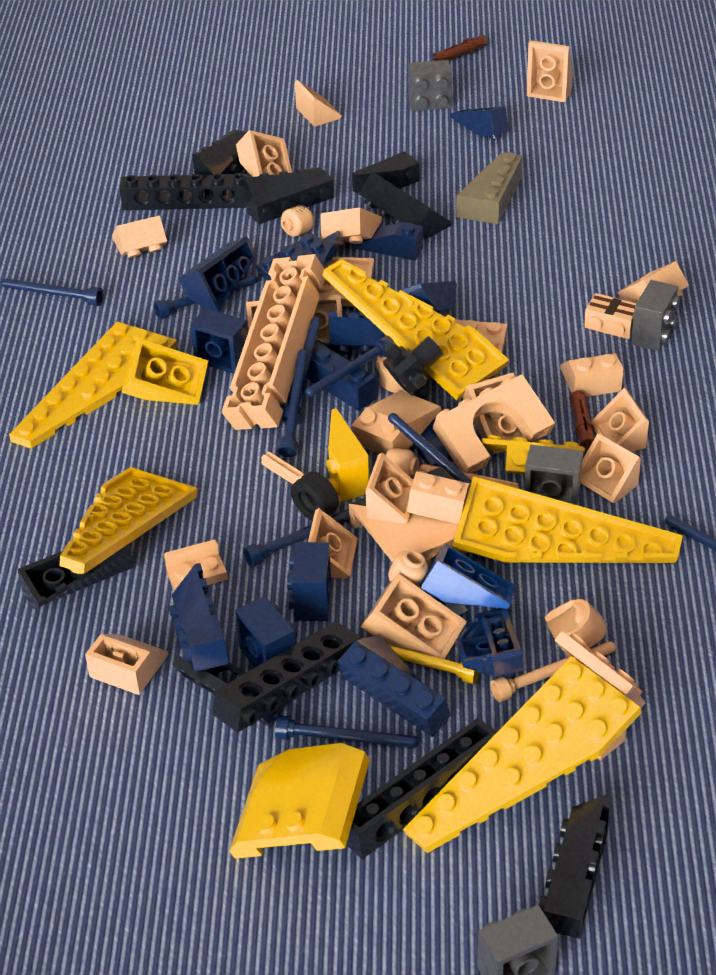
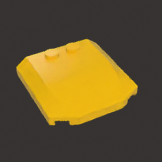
M343 743L288 749L258 764L229 850L233 857L262 856L264 847L312 843L317 851L345 848L370 762L366 752Z

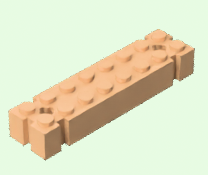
M315 254L298 256L297 261H292L290 257L273 259L268 273L272 279L265 282L230 385L233 395L226 397L222 409V414L235 430L252 429L256 424L260 428L279 426L283 414L280 406L287 401L294 379L298 352L304 347L310 322L320 297L318 290L323 288L325 278L322 276L324 267Z

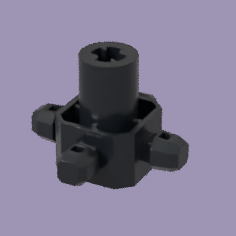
M429 336L410 352L402 346L398 347L395 343L389 342L383 348L387 357L383 361V365L395 381L411 396L415 394L417 397L424 399L430 393L426 383L431 380L426 370L438 361L444 353Z

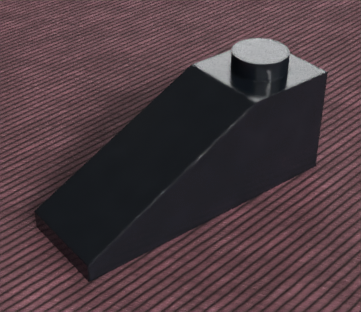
M405 151L352 173L353 192L355 193L360 192L371 172H374L398 188H403L420 180L419 162Z

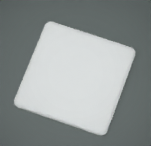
M448 602L443 604L457 615L467 611V608L462 604Z

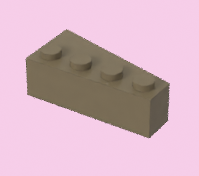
M501 152L456 195V217L499 224L522 178L523 155Z

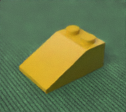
M139 338L131 350L121 393L144 400L198 405L208 360Z
M337 408L332 409L328 446L329 459L326 460V465L330 473V479L328 480L341 497L340 502H344L366 494V488L369 483L368 454Z

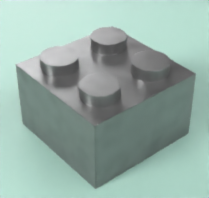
M449 60L408 63L411 111L451 108L452 72Z
M655 280L649 281L635 305L632 345L659 352L663 343L668 342L670 330H674L678 322V316L675 315V311H677L680 303V297L677 296L678 286Z
M530 444L525 465L524 491L577 505L581 487L583 451Z
M536 905L529 909H520L512 916L499 922H489L482 929L478 930L477 968L482 975L555 974L558 935L540 906Z

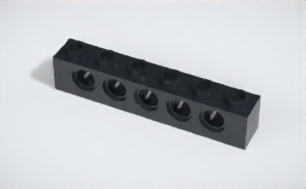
M251 174L129 175L121 178L120 196L122 210L246 208L243 175Z
M337 621L331 623L214 691L212 715L237 733L248 726L254 725L269 713L275 712L279 707L291 700H295L302 693L316 687L330 676L337 674L340 671L337 661L356 640L361 639V636Z
M477 718L357 804L346 846L361 859H364L401 832L497 732Z

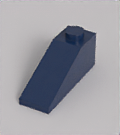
M505 106L464 109L450 113V118L479 136H489V139L500 138L501 133L509 131Z
M399 222L379 227L371 239H365L363 243L352 245L355 249L416 261L423 249V226Z

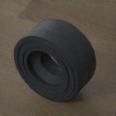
M317 472L306 473L291 486V497L295 506L311 521H313L315 510L318 508L327 515H331L339 506V498L335 488L328 479Z

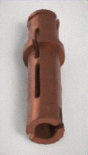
M481 34L472 39H464L460 44L433 53V60H452L467 53L469 55L474 50L487 46V38L484 34Z
M574 391L570 394L569 398L575 419L574 431L579 438L580 446L585 447V451H588L594 441L593 433L595 428L593 422L590 421L585 394L582 391Z

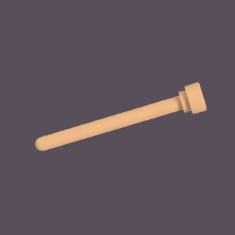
M609 641L591 648V652L595 653L598 651L605 656L614 652L616 646L613 642ZM569 657L513 679L502 676L491 680V692L497 702L508 700L512 697V694H515L517 689L553 676Z

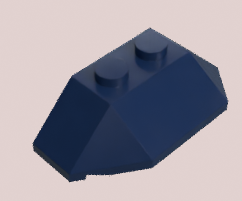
M456 281L420 283L400 289L429 304L435 312L443 316H447V311L455 308Z
M498 608L478 613L474 618V622L467 626L456 639L463 668L494 677H510L524 670L522 650L507 609Z

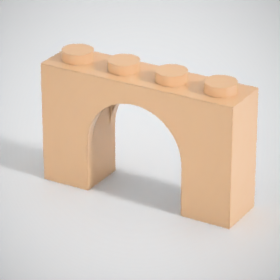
M520 375L516 378L509 377L505 379L500 386L494 389L489 387L483 390L478 397L472 400L471 398L463 400L458 404V407L452 410L445 409L436 416L433 430L459 470L473 474L487 467L490 459L489 453L473 428V421L478 416L489 412L506 415L516 424L528 442H536L549 435L555 422L524 376Z

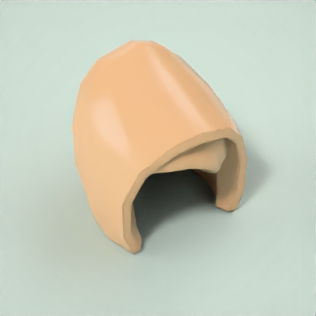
M583 599L570 600L553 609L545 616L546 624L555 639L561 631L569 637L574 633L585 641L589 648L600 642L607 632L603 617L589 602Z

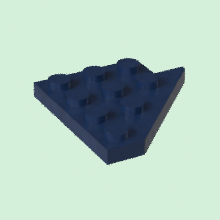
M336 231L324 239H320L314 234L304 235L298 242L283 247L277 254L265 257L261 263L255 265L260 275L267 280H271L272 278L268 273L273 259L290 257L292 261H297L298 256L312 254L317 256L325 269L329 266L342 241L339 231Z

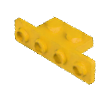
M489 435L481 440L486 450L506 451L505 473L525 474L530 444L583 451V455L585 453V447L579 446V443L564 442L563 445L553 444L551 440H538V443L528 442L526 438L520 437L512 438L511 441L502 440V437Z

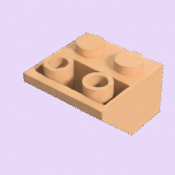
M100 634L85 656L91 678L140 695L167 658L168 651L120 634Z

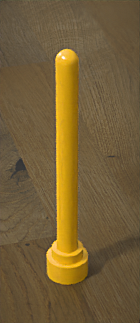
M389 645L403 661L457 674L458 678H462L463 682L475 685L480 672L463 668L462 662L458 663Z

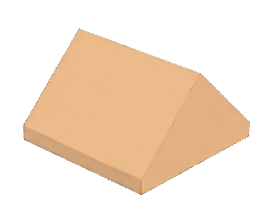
M297 80L295 82L296 108L314 127L342 117L323 96Z
M623 388L592 420L595 433L605 436L630 452L645 449L649 420L628 390Z
M598 433L582 460L581 484L612 503H616L638 486L641 457Z
M383 453L378 454L366 488L367 518L404 524L408 522L410 516L407 509L413 479Z
M318 508L315 510L308 542H329L331 578L347 579L351 574L358 538Z

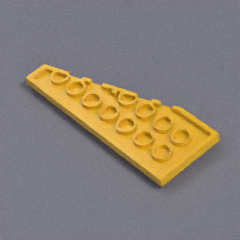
M342 259L324 269L322 276L383 333L390 336L397 346H402L410 352L426 337L429 336L433 339L444 355L428 368L426 372L456 400L463 397L467 386L488 380L508 365L509 359L475 328L469 325L464 327L456 323L455 318L447 315L445 317L435 312L429 304L402 290L397 292L389 288L388 283L382 280L377 282L366 275L367 272Z
M117 321L9 434L11 442L32 449L55 435V430L64 424L70 426L76 422V417L83 413L88 415L116 398V393L123 388L131 350L139 338L174 350L178 348L177 340Z
M129 467L103 483L101 492L95 496L94 504L89 506L80 521V528H76L72 541L67 543L61 553L60 566L70 569L73 573L85 574L197 498L198 488Z
M473 476L452 547L510 563H676L683 535Z
M571 656L403 829L405 834L424 851L429 853L461 835L460 831L476 822L480 824L488 820L489 815L501 808L506 810L547 787L546 783L562 774L566 776L576 770L575 767L587 760L591 762L599 758L642 713L640 706Z

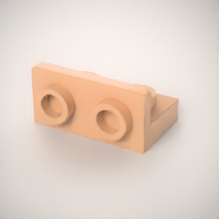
M210 540L164 554L166 572L174 591L194 564L201 563L203 578L206 579L207 585L228 580L227 571L220 558L216 540Z

